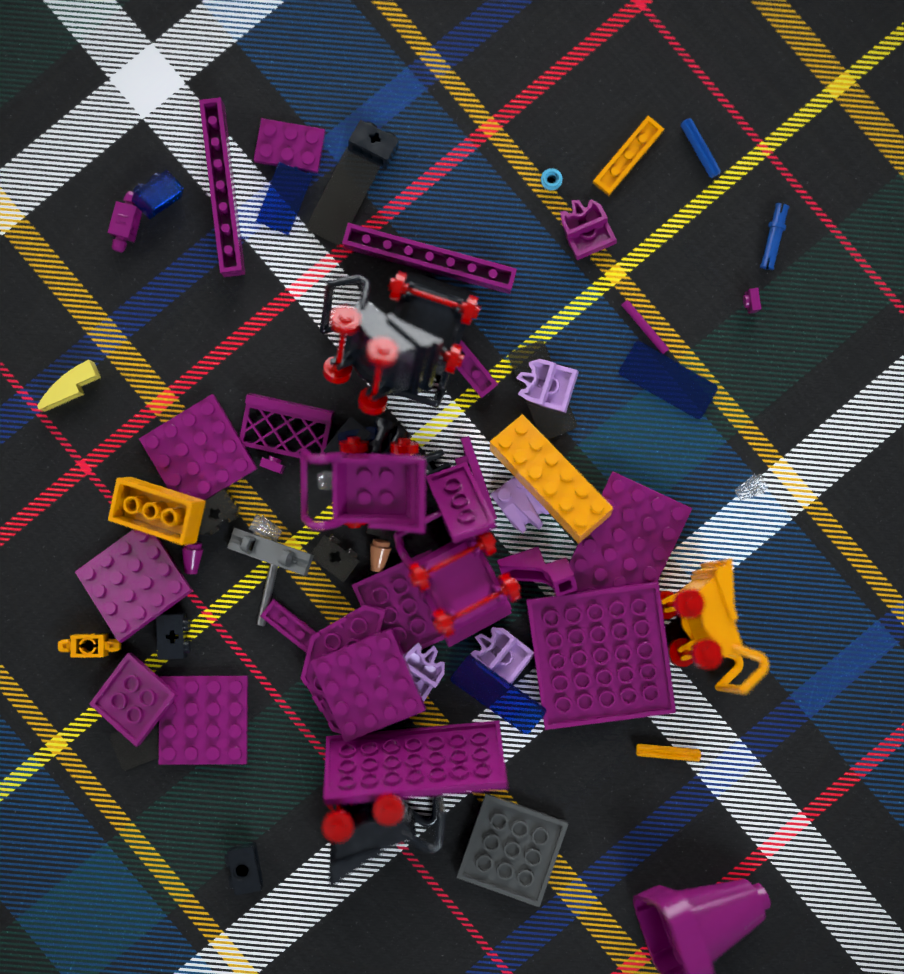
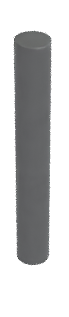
M273 564L269 566L256 624L260 626H265L266 621L260 615L270 604L278 566Z

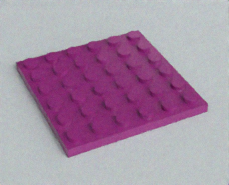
M658 581L568 593L558 597L553 595L527 599L545 730L676 713Z

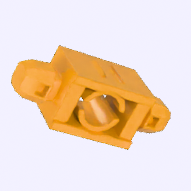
M109 634L70 635V639L58 641V650L61 652L71 651L70 657H105L109 655V652L121 650V642H118L117 639H109ZM91 640L93 644H98V647H94L92 651L86 649V646L81 647V644Z

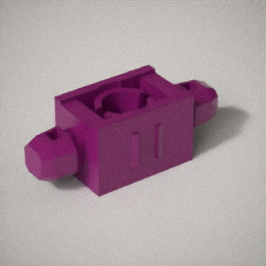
M128 191L123 200L125 203L118 201L115 203L108 233L115 238L112 242V249L117 252L123 253L127 245L126 241L135 242L143 211L135 206L138 205L139 200L138 194Z

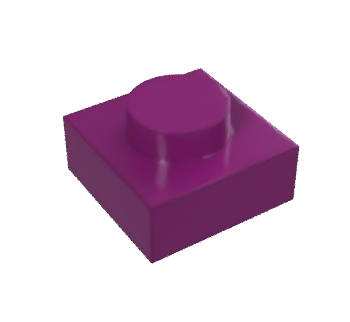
M758 288L747 290L743 296V304L748 309V314L757 313L761 310Z
M269 456L268 459L262 458L259 465L283 474L285 466L280 464L282 460Z

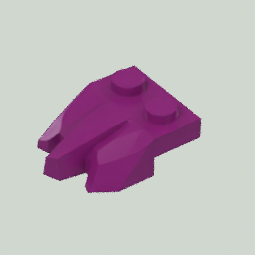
M591 199L588 207L584 208L579 200H571L573 212L569 214L567 211H560L564 232L576 260L617 244L601 204Z

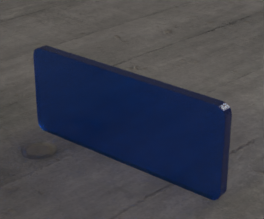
M640 341L634 343L619 369L620 376L695 419L702 418L718 390L717 385Z
M468 655L450 678L452 683L523 734H529L546 714V709L472 655Z

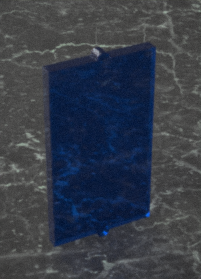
M279 162L256 222L270 227L272 231L277 230L290 235L313 176L298 170L297 166L293 168Z

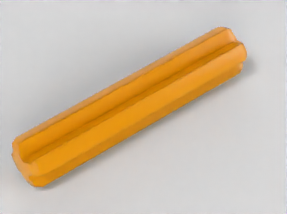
M637 744L636 755L641 757L699 762L701 759V751L699 749Z

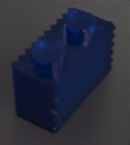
M168 170L161 174L156 172L151 176L149 182L146 184L140 183L134 188L132 202L148 219H152V217L164 211L165 208L180 200L184 187Z

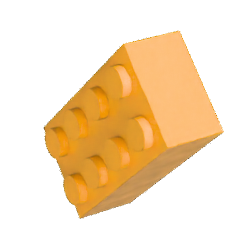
M122 477L116 480L108 520L180 545L193 544L197 542L206 501L134 477Z

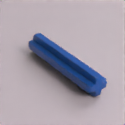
M691 118L684 120L681 123L684 133L709 177H716L721 172L718 164Z

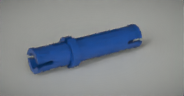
M782 203L775 204V211L772 222H769L770 231L760 265L763 269H766L767 262L770 261L768 270H774L782 232L786 229L785 220L789 205L784 204L780 213Z

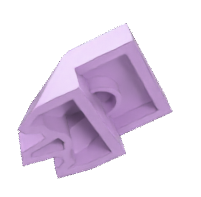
M543 359L529 362L532 372H520L516 377L527 385L526 389H521L518 395L537 405L566 413L579 371Z
M515 477L490 494L512 526L522 534L527 530V523L540 530L543 522L539 514H550Z
M492 627L491 638L483 634L475 637L482 650H474L470 654L477 664L509 688L533 658L534 651L504 628Z
M417 643L404 656L421 697L425 701L432 688H436L442 679L445 662H434L438 653L435 646H432L422 654V647Z

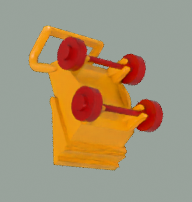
M732 558L704 562L700 564V569L692 571L693 575L690 576L692 581L677 593L660 591L663 618L670 619L678 614L681 619V626L690 638V640L677 638L670 642L668 645L669 661L679 667H686L694 662L700 668L712 669L720 664L723 656L733 659L735 662L734 667L716 683L715 689L722 692L746 694L768 672L769 662L763 653L743 647L734 622L738 617L734 608ZM742 656L759 662V668L742 685L729 684L743 669L744 662Z

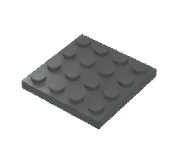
M485 793L456 878L540 907L569 823Z

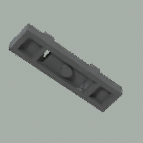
M238 528L233 529L227 547L228 549L304 576L308 575L314 557L312 554ZM253 541H255L253 550L251 551L250 549Z

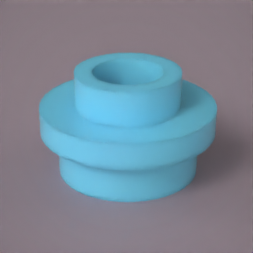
M547 169L541 176V184L547 190H556L562 184V175L556 169ZM549 177H554L555 182L549 183L547 179Z

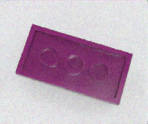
M467 462L426 476L427 484L454 543L496 528L495 520Z

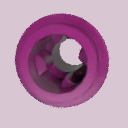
M196 542L182 547L184 573L197 574L204 550L202 543Z

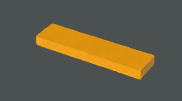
M647 116L592 183L610 196L662 134L664 128L650 116Z

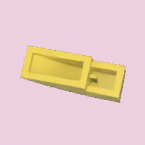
M87 360L65 373L44 394L37 405L38 409L47 411L84 395L81 386L101 378L95 363Z

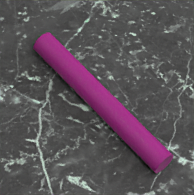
M626 300L621 306L662 354L668 351V346L629 300Z

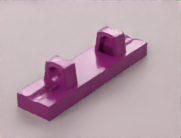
M466 436L461 438L465 456L455 459L456 465L465 462L469 464L475 481L495 520L497 516L470 437Z

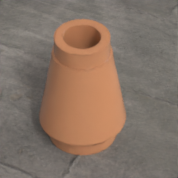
M373 539V543L370 544L371 571L382 572L391 551L389 541Z

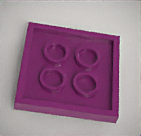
M127 653L89 705L134 746H140L179 694L133 653Z

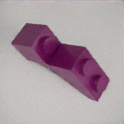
M535 547L497 560L501 575L507 572L511 578L514 577L517 581L545 583L554 590L557 597L578 590L567 557L545 564L539 547Z

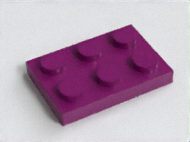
M261 118L254 162L318 173L326 131L321 128Z

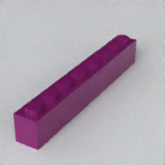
M221 97L199 100L220 273L223 277L246 275L225 105Z
M352 223L347 224L342 242L344 249L507 294L511 293L517 271L516 268Z

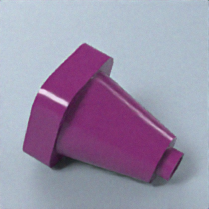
M741 879L677 891L657 885L634 895L633 905L650 957L659 974H714L712 962L765 920V910L770 908V899L760 883L752 885L748 880Z

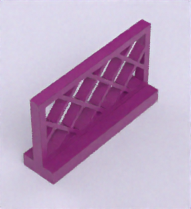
M253 393L246 395V407L240 432V439L244 446L300 458L299 452L302 449H307L308 446L317 442L321 448L320 455L325 454L324 450L327 447L335 411ZM250 409H258L264 418L253 423L249 417ZM274 413L280 414L285 421L277 428L273 426L268 418ZM295 418L302 419L306 425L305 428L297 433L289 423ZM266 420L272 431L262 436L256 425ZM306 420L313 421V423L309 425ZM316 423L326 424L325 433L317 438L311 426ZM287 424L293 436L283 441L277 430ZM251 428L254 429L260 438L254 443L244 441L246 432ZM308 429L315 440L304 445L298 435ZM273 432L280 441V444L276 447H270L264 439ZM294 437L302 447L296 452L290 451L285 444ZM322 437H324V438H323V442H322V444H321V442L319 441V439H321ZM259 441H262V443H263L264 445L256 444V443H258Z

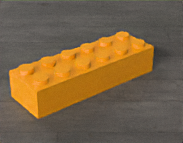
M523 414L490 441V451L578 544L611 516L613 507Z

